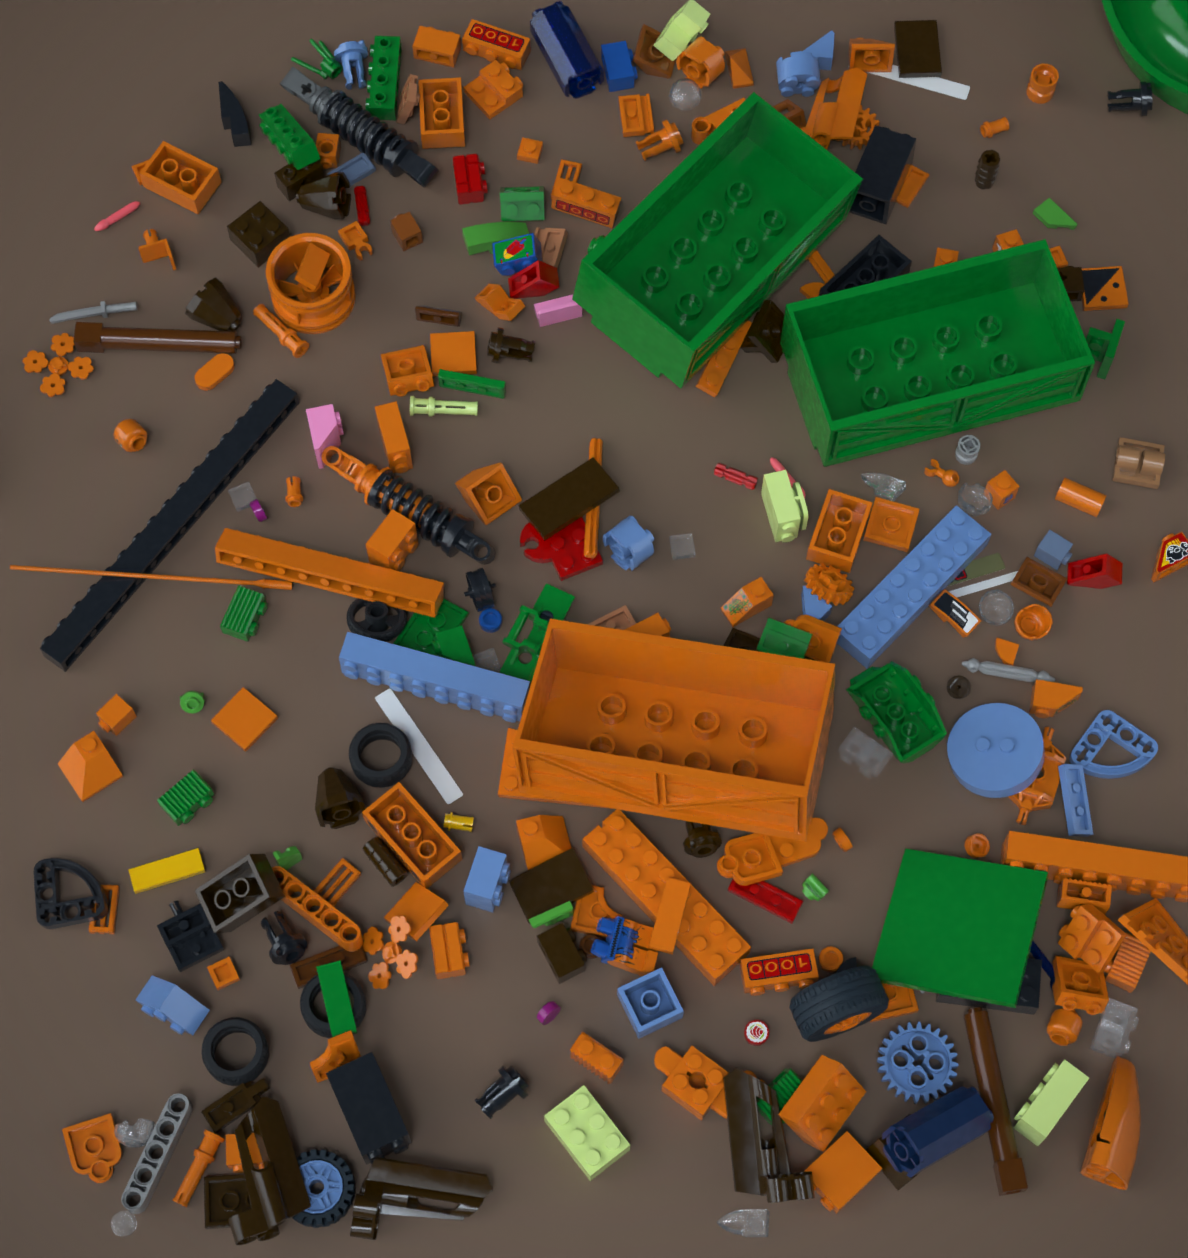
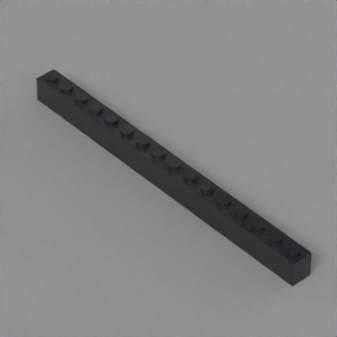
M277 379L272 384H268L260 398L250 404L246 414L236 420L232 430L222 436L217 447L207 453L203 463L193 469L189 479L178 486L174 496L164 502L160 512L149 519L146 528L134 536L131 545L127 549L122 550L117 557V561L112 566L107 567L105 571L151 574L298 406L299 399L297 393ZM102 576L96 584L90 586L87 595L73 606L72 612L67 618H63L58 623L57 629L53 634L43 640L40 647L43 656L66 672L147 578Z

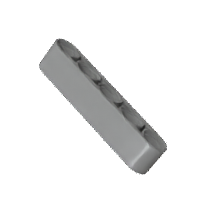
M173 1094L167 1100L122 1194V1204L132 1214H140L148 1207L192 1114V1104L183 1094ZM185 1102L183 1111L174 1112L176 1103ZM174 1125V1131L171 1135H163L165 1126ZM156 1148H163V1155L159 1159H152V1152ZM146 1171L152 1172L150 1181L141 1183V1175ZM134 1195H140V1203L137 1206L131 1207L129 1205L130 1198Z

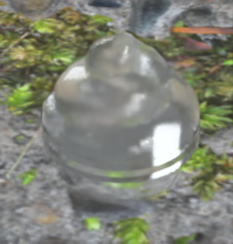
M119 1211L111 1219V1229L120 1237L129 1236L136 1229V1217L129 1211Z

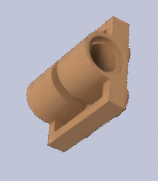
M1120 437L1117 444L1112 481L1158 489L1165 462V445Z

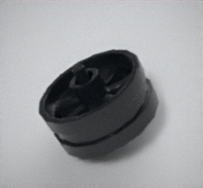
M483 568L465 573L468 591L464 592L465 597L470 596V599L472 598L477 612L483 611L485 608L495 607L492 588H495L496 584H491L488 581Z

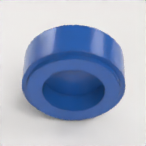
M485 609L479 616V625L485 632H496L502 626V616L496 609Z

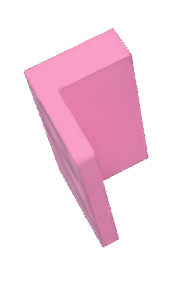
M573 294L534 304L535 314L540 327L582 317V307L572 300Z

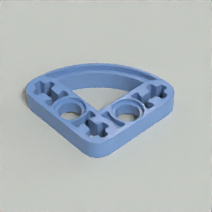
M1104 710L1098 714L1069 756L1070 764L1083 765L1084 773L1090 776L1106 779L1121 778L1134 774L1144 768L1156 755L1158 744L1153 738L1116 713ZM1109 718L1111 720L1110 724L1104 726L1102 724L1103 721ZM1117 724H1119L1120 726L1118 727L1116 733H1114V728L1117 726ZM1122 730L1130 731L1133 739L1130 741L1123 740L1120 732ZM1091 734L1097 735L1100 743L1098 745L1090 744L1087 736ZM1137 737H1138L1140 740H1139V742L1137 743V745L1134 747L1133 744L1135 743V741L1137 740ZM1108 738L1138 757L1132 762L1117 766H1105L1092 762ZM1149 745V751L1147 753H1144L1142 751L1143 747ZM1084 748H1086L1088 752L1084 760H1081V762L1077 761V755H1080Z

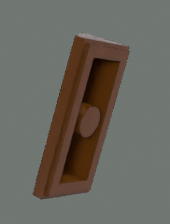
M427 306L415 307L416 320L460 327L462 312Z

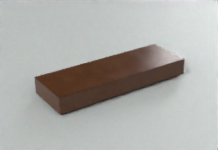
M339 945L291 964L290 968L298 989L305 987L309 980L318 975L317 966L341 961L344 972L367 963L362 946L357 951L349 952Z

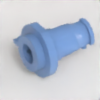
M364 40L342 43L334 51L335 60L342 63L346 79L345 86L349 90L352 89L351 85L353 84L351 71L353 67L356 68L359 89L366 86L363 59L368 56V50Z

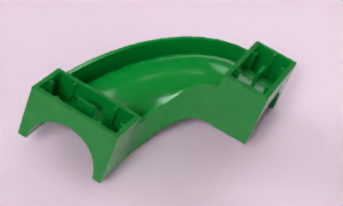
M1102 0L1114 41L1131 71L1141 82L1151 83L1154 95L1168 105L1188 114V0Z

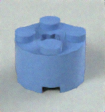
M805 51L790 53L791 57L784 60L780 57L776 62L781 95L784 97L801 93L804 97L814 95V90L821 83L818 57L814 58L811 52Z
M633 516L623 519L605 533L602 538L604 546L609 545L614 553L611 555V558L624 570L630 568L633 571L654 553L652 544L654 537L652 533L647 529L644 530Z

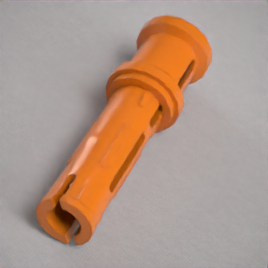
M259 304L255 307L253 315L260 319L279 338L282 346H286L292 351V355L295 358H300L307 352L309 343L300 339L294 329L287 328L264 304Z
M206 1129L199 1148L193 1152L195 1158L172 1200L186 1208L208 1164L214 1162V1155L220 1143H223L225 1140Z

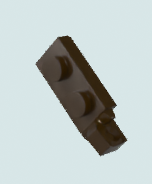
M264 1078L253 1085L250 1081L245 1084L242 1083L202 1110L201 1113L216 1134L253 1109L261 1099L260 1096L267 1092L270 1087Z

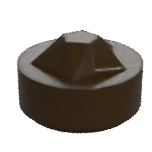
M954 676L947 683V691L951 697L963 699L970 694L971 683L964 676Z

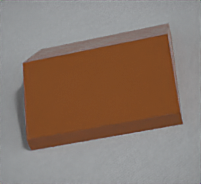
M643 24L633 61L645 74L669 79L672 75L675 60H670L653 46L661 32Z
M1026 557L1010 585L1052 607L1067 578Z

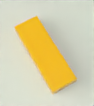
M199 848L128 869L135 894L206 872Z

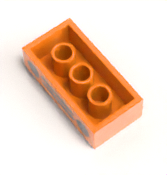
M400 782L362 811L364 821L387 844L391 852L426 889L463 860L460 849Z

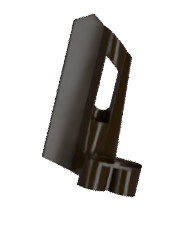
M738 1068L734 1069L723 1077L735 1192L767 1196L768 1203L815 1198L812 1171L791 1173L782 1119L778 1115L780 1108L777 1092L754 1076L746 1074ZM756 1097L770 1105L773 1137L770 1140H764L760 1137Z
M263 1096L235 1129L251 1205L250 1210L229 1218V1224L236 1245L248 1244L256 1239L258 1241H265L280 1234L279 1225L311 1207L279 1101ZM253 1132L264 1169L254 1168L246 1142Z
M379 1157L375 1158L367 1177L362 1183L359 1194L356 1193L350 1236L376 1240L380 1214L463 1220L480 1208L484 1198L493 1191V1186L487 1174ZM417 1197L457 1203L459 1205L453 1210L423 1206L419 1204Z

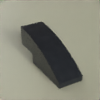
M223 81L218 82L221 119L224 130L231 129L234 147L251 145L247 121L238 99Z

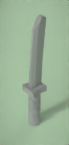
M101 301V306L58 313L51 317L49 321L51 324L98 315L108 318L109 313L138 310L137 302L106 305L105 301Z

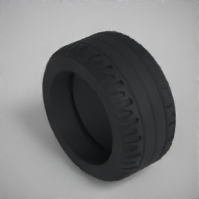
M388 723L369 724L358 731L353 737L349 746V760L354 774L361 782L376 788H386L400 782L409 772L412 764V750L407 736L396 726ZM376 740L391 741L401 751L397 763L384 771L368 769L361 762V754L364 748Z
M344 972L347 989L354 998L352 1011L356 1028H358L366 1013V998L359 982ZM316 975L308 981L300 997L301 1014L307 1026L314 1033L322 1037L332 1038L329 1023L320 1021L313 1013L314 999L322 991L319 977Z
M240 1017L223 1019L213 1025L205 1035L201 1048L202 1060L209 1073L217 1081L230 1086H239L242 1083L245 1084L255 1080L265 1069L269 1058V1046L262 1030L254 1022ZM239 1032L250 1035L256 1044V1052L252 1061L240 1070L229 1071L222 1069L215 1060V1051L219 1042L232 1033Z

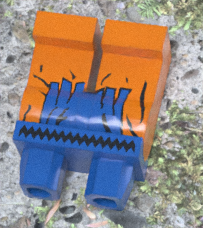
M620 916L614 919L602 917L598 921L597 931L607 934L606 942L599 939L594 940L591 953L601 957L602 963L610 964L639 976L649 974L654 971L658 956L657 950L649 949L654 927L642 925Z

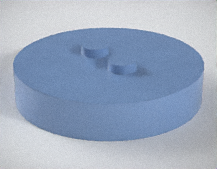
M1005 703L984 704L966 712L953 726L947 743L948 758L956 779L969 791L989 798L1008 797L1026 789L1039 775L1045 758L1042 733L1035 720L1022 709Z

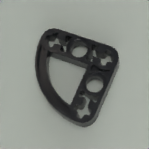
M59 858L43 859L36 863L33 871L36 918L41 926L46 929H56L100 920L106 916L108 902L104 889L96 877L87 869L73 861ZM45 867L51 869L46 873L47 880L50 882H46V877L41 873L45 871ZM59 871L69 872L82 878L90 888L93 896L61 902ZM48 888L53 889L52 897L48 900H43L42 893ZM95 903L100 905V908H97L96 913H94L92 910L84 911L83 908L84 906L87 909H92L95 907ZM71 907H77L78 914L72 919L67 918V911ZM49 913L53 914L55 917H51L50 922H47L45 918L48 917Z

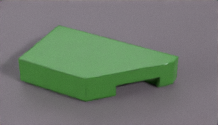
M1050 198L1033 211V215L1047 228L1057 229V227H1065L1074 230L1077 227V223Z
M296 846L288 847L284 853H280L278 850L273 852L277 865L285 870L303 860Z
M568 901L529 919L532 928H537L543 924L545 926L554 925L573 916V906Z

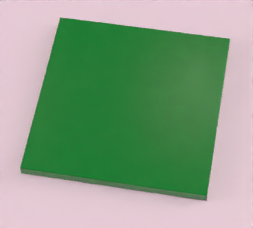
M905 849L872 965L881 983L1016 1008L1048 881V872Z

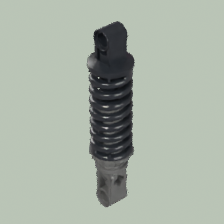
M292 67L280 82V85L285 90L310 105V111L315 115L318 114V124L331 129L334 134H339L341 139L348 141L351 146L357 147L358 151L366 153L367 157L374 159L378 165H383L385 170L393 177H399L405 172L418 184L426 187L438 171L429 161L417 155V142L406 140L403 134L397 135L396 129L389 128L386 122H380L379 117L376 115L371 116V112L367 109L363 110L362 105L359 103L354 104L353 99L348 97L344 91L336 90L332 92L327 86L321 88L295 67Z

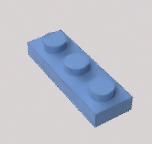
M1060 765L1058 769L1068 835L1091 836L1093 835L1083 765Z

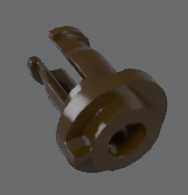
M500 327L497 328L496 332H491L487 347V356H492L491 362L498 363L499 357L515 360L524 359L532 362V352L534 353L535 349L534 340L530 342L522 338L503 335L504 328Z
M686 821L688 837L683 842L684 851L696 858L708 857L714 854L722 844L720 834L713 832L710 825L702 824L703 827L694 829L693 822Z

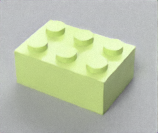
M1065 1059L1060 1065L1055 1062L1042 1079L1046 1084L1041 1082L1028 1098L1032 1103L1026 1102L1014 1117L1017 1123L1013 1128L1036 1146H1039L1086 1084L1089 1077Z
M584 1085L544 1115L545 1123L590 1181L630 1151L629 1142Z

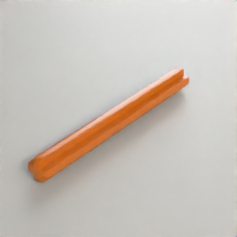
M592 438L589 445V459L594 457L602 467L603 441ZM600 505L586 513L584 556L586 558L593 559L597 555Z

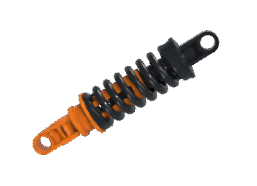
M329 446L322 452V461L328 467L353 483L355 491L365 494V504L381 509L385 515H388L394 509L410 519L416 525L417 534H421L422 539L426 541L431 540L433 546H441L442 551L451 558L461 551L483 565L490 564L494 560V548L471 533L474 526L472 519L466 518L462 514H456L451 519L453 515L452 508L447 507L442 511L443 503L441 501H436L432 504V495L423 497V490L420 488L413 491L414 486L411 482L403 485V477L396 476L394 478L391 468L386 467L379 470L372 463L366 465L335 446ZM338 453V460L335 463H331V457ZM483 547H487V555L483 558H479V550Z

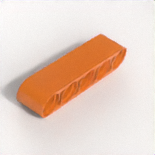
M280 866L272 867L276 878H283V881L279 884L285 895L281 900L343 949L354 952L361 948L363 938L360 928L356 923ZM294 892H301L299 897H291ZM312 906H319V907H320V908H319L317 911H315V912H310V911H309V909H310ZM330 920L338 921L334 926L327 925ZM349 934L357 935L353 940L345 939Z

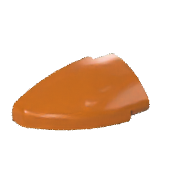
M1116 1056L1113 1061L1080 1173L1087 1178L1113 1188L1127 1190L1139 1146L1141 1108L1135 1066L1131 1061ZM1100 1135V1138L1108 1141V1143L1097 1141V1136Z

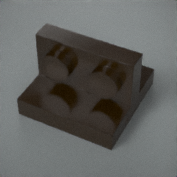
M765 300L760 312L756 313L741 345V349L745 353L762 352L771 363H778L783 353L780 342L784 314L772 300Z

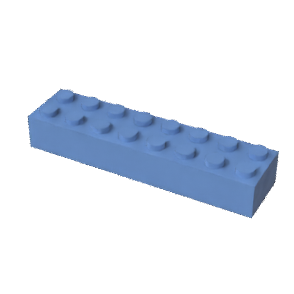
M956 505L837 626L842 628L837 644L868 669L928 607L939 593L988 545L991 533Z
M347 632L339 656L341 671L350 679H366L368 683L373 685H388L389 688L398 692L403 690L410 691L414 696L420 698L432 697L435 698V701L442 704L450 702L457 704L461 709L471 710L472 708L479 710L483 715L501 716L505 721L512 723L520 722L530 689V681L351 632Z

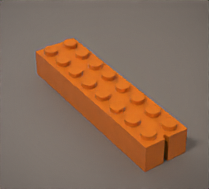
M616 809L602 821V828L598 825L582 839L585 851L654 923L656 922L667 877L689 882L619 809ZM691 884L675 946L715 986L740 963L741 959H745L750 954L751 946Z
M1009 831L1002 844L1000 864L1048 872V879L1054 880L1056 884H1060L1065 877L1072 880L1077 879V881L1081 879L1082 882L1086 880L1087 883L1091 881L1092 883L1096 882L1102 885L1105 883L1107 886L1110 884L1112 892L1123 890L1130 895L1144 893L1151 894L1152 898L1164 899L1165 897L1175 898V901L1188 902V857L1016 831Z

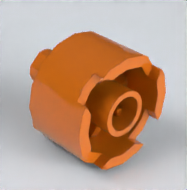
M701 36L677 56L678 71L682 69L683 73L687 76L685 81L698 89L704 86L708 87L724 71L725 62L723 56L725 53L720 46H714Z

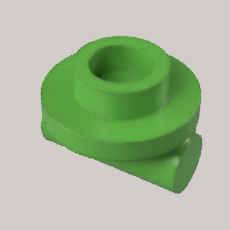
M188 691L180 696L181 708L187 713H197L204 706L205 698L203 692Z
M813 873L802 883L804 888L802 891L810 900L815 899L819 901L829 892Z

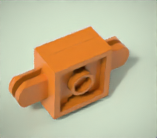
M691 1046L683 1057L670 1047L660 1048L655 1054L654 1065L668 1076L662 1085V1092L701 1121L710 1109L727 1119L723 1077L729 1074V1072L694 1046Z

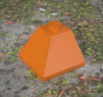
M850 39L849 69L858 67L864 72H892L895 44L875 39Z
M501 462L473 470L455 483L465 502L484 525H488L522 501Z
M95 731L73 743L58 763L82 802L123 777Z
M536 815L516 820L517 832L527 870L571 849L563 816Z

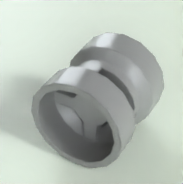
M973 435L961 437L955 451L956 460L963 465L974 463L980 450V441Z

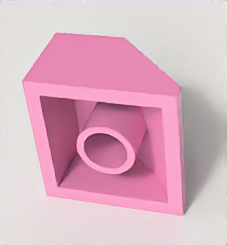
M333 404L306 409L319 469L324 468L326 465L322 461L324 449L329 446L339 448L341 445L340 435H344L339 411L334 412Z

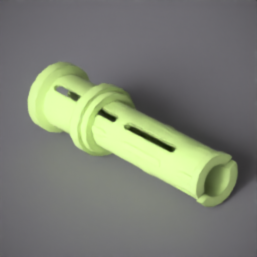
M410 396V416L414 414H428L429 417L435 416V414L477 416L478 401L435 400L432 396L429 399ZM446 407H465V409H461V408H446Z

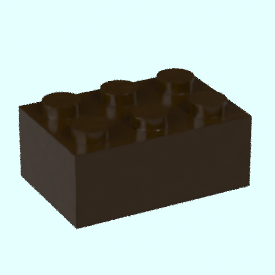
M248 854L195 889L214 933L232 932L285 897L265 854Z

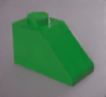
M462 625L435 633L433 641H431L432 650L435 655L438 654L442 658L476 666Z

